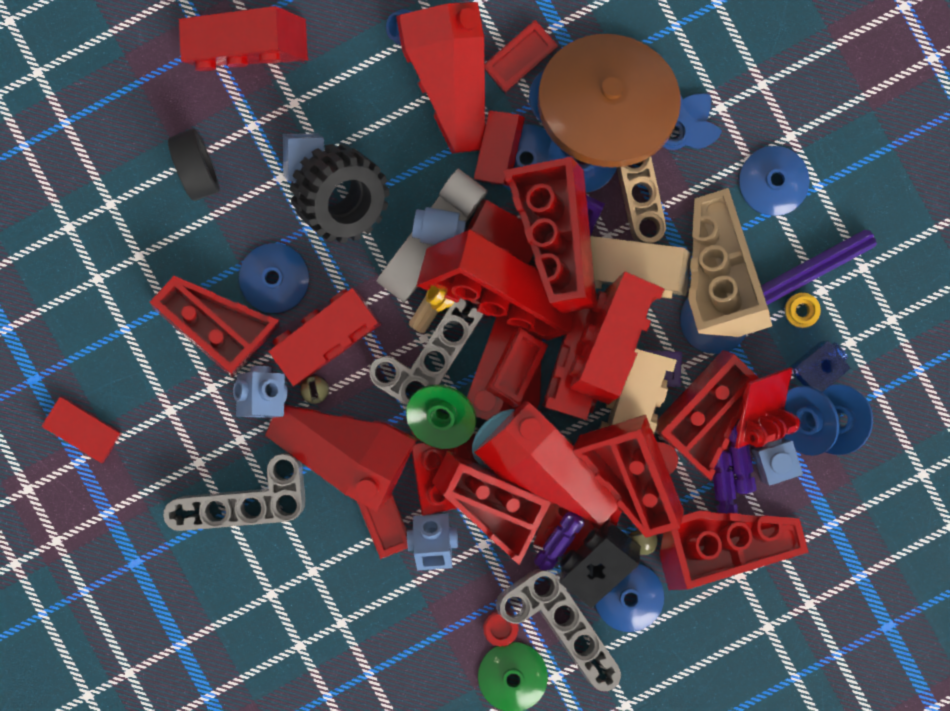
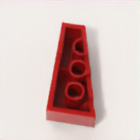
M572 157L503 170L506 182L509 184L513 194L512 198L516 210L522 219L527 241L533 250L535 263L549 302L562 313L597 308L584 170Z
M469 229L426 249L416 286L429 290L432 285L444 290V298L456 303L461 298L478 304V312L487 316L508 317L506 324L516 328L521 327L528 333L544 340H550L570 333L575 311L562 313L549 302L538 268L524 263L514 257L509 250L500 248L486 240L481 233Z

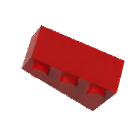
M277 6L179 19L181 62L194 65L196 71L216 70V66L223 65L228 67H246L248 64L308 61L306 19Z
M623 272L604 292L599 291L597 293V308H591V311L595 312L592 324L587 323L581 335L580 343L584 344L581 356L576 355L569 370V375L573 376L570 389L608 405L620 397L638 355L635 349L641 331L647 332L651 320L646 319L650 304L656 299H661L665 288L628 272Z
M173 276L150 301L152 308L232 378L279 327L278 319L263 315L249 309L245 305L230 301L176 276Z
M347 288L343 289L329 300L331 304L321 312L316 309L301 320L303 325L292 333L290 330H287L272 341L275 347L268 352L293 386L299 385L306 378L382 325L358 290L354 288L347 290Z
M591 309L575 311L570 333L565 334L542 403L546 408L587 420L589 413H593L597 400L569 388L573 376L569 375V370L576 355L581 356L584 344L580 343L581 335L587 323L592 324L595 312L591 311Z
M722 350L657 420L655 431L700 474L712 480L716 471L714 468L723 449L726 450L730 442L729 437L737 420L741 419L744 404L743 393L747 383L759 379V377L735 354Z
M646 414L578 436L572 450L579 460L581 458L595 473V479L601 486H606L617 499V505L645 538L680 528L684 509Z

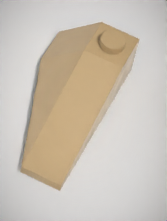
M729 188L695 198L692 233L693 252L690 265L691 284L688 300L698 333L740 337L772 327L769 310Z

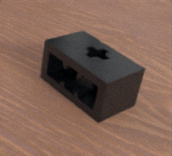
M608 521L600 529L596 527L591 530L586 536L583 545L577 551L570 550L564 556L560 563L562 569L559 583L592 608L639 565L641 546L612 522Z

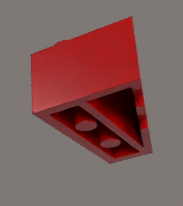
M447 451L432 481L434 486L454 506L520 565L551 503L550 501L500 478L493 470L449 451Z

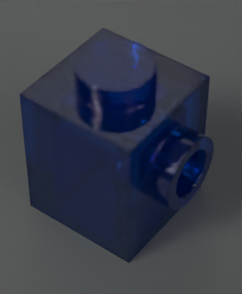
M820 341L790 366L793 368L792 373L803 386L814 387L821 392L851 369L845 362L848 359L845 351L837 343L830 344L829 341Z

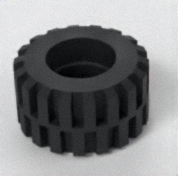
M333 144L325 145V151L323 152L319 148L312 151L313 157L310 159L305 157L300 162L304 165L302 169H296L293 174L296 183L290 184V192L295 196L290 199L292 205L296 208L295 212L318 235L331 242L336 239L339 243H347L349 237L355 241L361 238L362 232L369 234L374 230L371 227L376 221L379 224L382 220L381 211L387 210L388 202L384 198L389 196V188L384 185L387 183L385 175L380 172L381 169L358 150L351 149L347 145L339 144L338 148ZM351 180V186L346 197L338 204L328 206L332 191L340 183Z

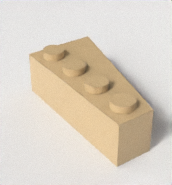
M590 236L596 289H602V284L611 285L623 272H628L665 288L661 298L672 299L673 294L686 296L692 254L685 248Z
M635 349L638 355L619 398L609 405L606 404V408L611 409L608 422L602 421L599 429L646 414L654 434L658 415L654 414L656 407L660 408L662 402L664 403L668 391L667 380H664L666 371H674L677 360Z

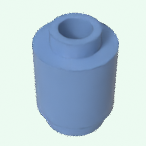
M426 207L425 210L416 209L412 238L420 239V243L436 245L463 233L466 221L459 220L460 213L429 207Z

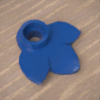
M694 94L685 99L681 96L680 113L675 125L679 136L676 139L669 138L663 148L678 150L686 145L694 149H702L711 145L719 138L722 130L706 121L711 109L710 94Z

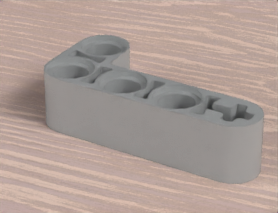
M458 168L446 182L439 193L438 199L431 208L460 213L459 220L467 222L480 205L482 199L487 195V189ZM411 233L382 271L376 282L405 303L418 287L416 284L426 249L433 245L420 243V239L412 238Z
M460 298L459 302H454L448 309L412 368L407 367L392 357H380L371 364L369 369L371 381L377 387L407 405L410 400L406 394L407 385L412 381L421 382L424 386L439 385L483 314L478 312L477 308L471 309L467 316L474 319L471 325H468L463 318L452 315L456 308L462 313L466 307L465 300ZM450 322H458L464 328L463 337L457 342H450L444 336V327ZM432 351L440 352L445 358L444 367L438 372L430 371L425 365L426 355ZM383 362H389L395 367L396 375L391 382H382L377 376V368Z
M288 452L278 454L272 458L267 466L268 489L178 497L165 507L163 515L165 523L173 530L184 531L294 520L303 512L306 502L302 463ZM284 459L292 463L294 473L291 478L279 476L276 470L279 460ZM290 495L296 500L297 508L295 512L286 513L280 508L279 500L281 496ZM247 498H255L260 502L262 508L258 516H251L245 511L244 505ZM212 501H219L225 506L226 515L223 519H216L211 515L209 509ZM182 505L185 511L199 508V514H192L183 521L182 516H176L175 510L181 508Z
M535 569L505 589L496 600L497 612L503 619L512 624L524 622L539 611L584 678L593 687L600 691H610L619 684L621 671L565 587L559 583L560 580L554 573ZM547 576L550 580L549 591L544 595H537L534 590L535 581L539 577ZM512 597H519L522 602L521 611L516 615H507L505 611L506 601ZM560 606H567L570 610L568 621L563 624H557L554 619L555 610ZM581 635H587L590 639L589 648L583 653H577L574 649L575 640ZM595 659L598 664L607 669L605 671L607 676L605 680L597 677L599 672L589 661Z

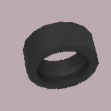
M190 129L169 137L168 146L172 161L190 199L196 201L218 193L220 190L218 178L208 151L197 130Z

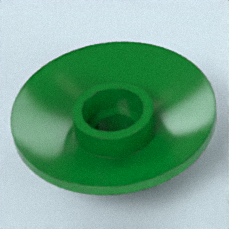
M437 384L422 387L412 395L407 404L406 419L411 431L418 439L432 447L451 449L461 446L470 439L475 430L476 413L473 405L464 394L452 387ZM440 409L447 411L448 414L441 412Z
M512 642L507 646L493 647L482 659L478 671V683L483 696L491 705L503 711H523L532 707L543 696L548 682L547 667L541 655L531 646L521 642ZM517 674L520 677L519 683L510 685L506 680L508 675Z

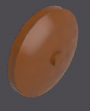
M616 34L590 35L579 38L564 46L547 64L542 74L538 91L540 119L554 143L575 159L600 167L629 166L654 155L670 138L677 123L681 106L678 82L667 62L644 43Z

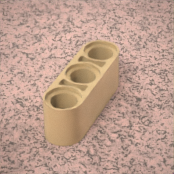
M650 156L643 160L638 168H631L629 166L617 167L632 237L636 242L653 244L664 236L666 222ZM642 185L648 189L649 199L647 202L639 203L633 199V186ZM643 219H650L656 224L657 232L654 237L648 238L641 234L639 225Z

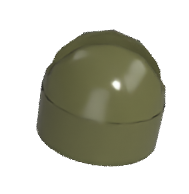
M310 376L301 384V396L308 403H321L328 397L329 385L320 376ZM315 381L319 397L316 399L312 398L309 382Z
M639 530L628 534L631 539L641 546L640 555H649L657 547V535L645 538Z

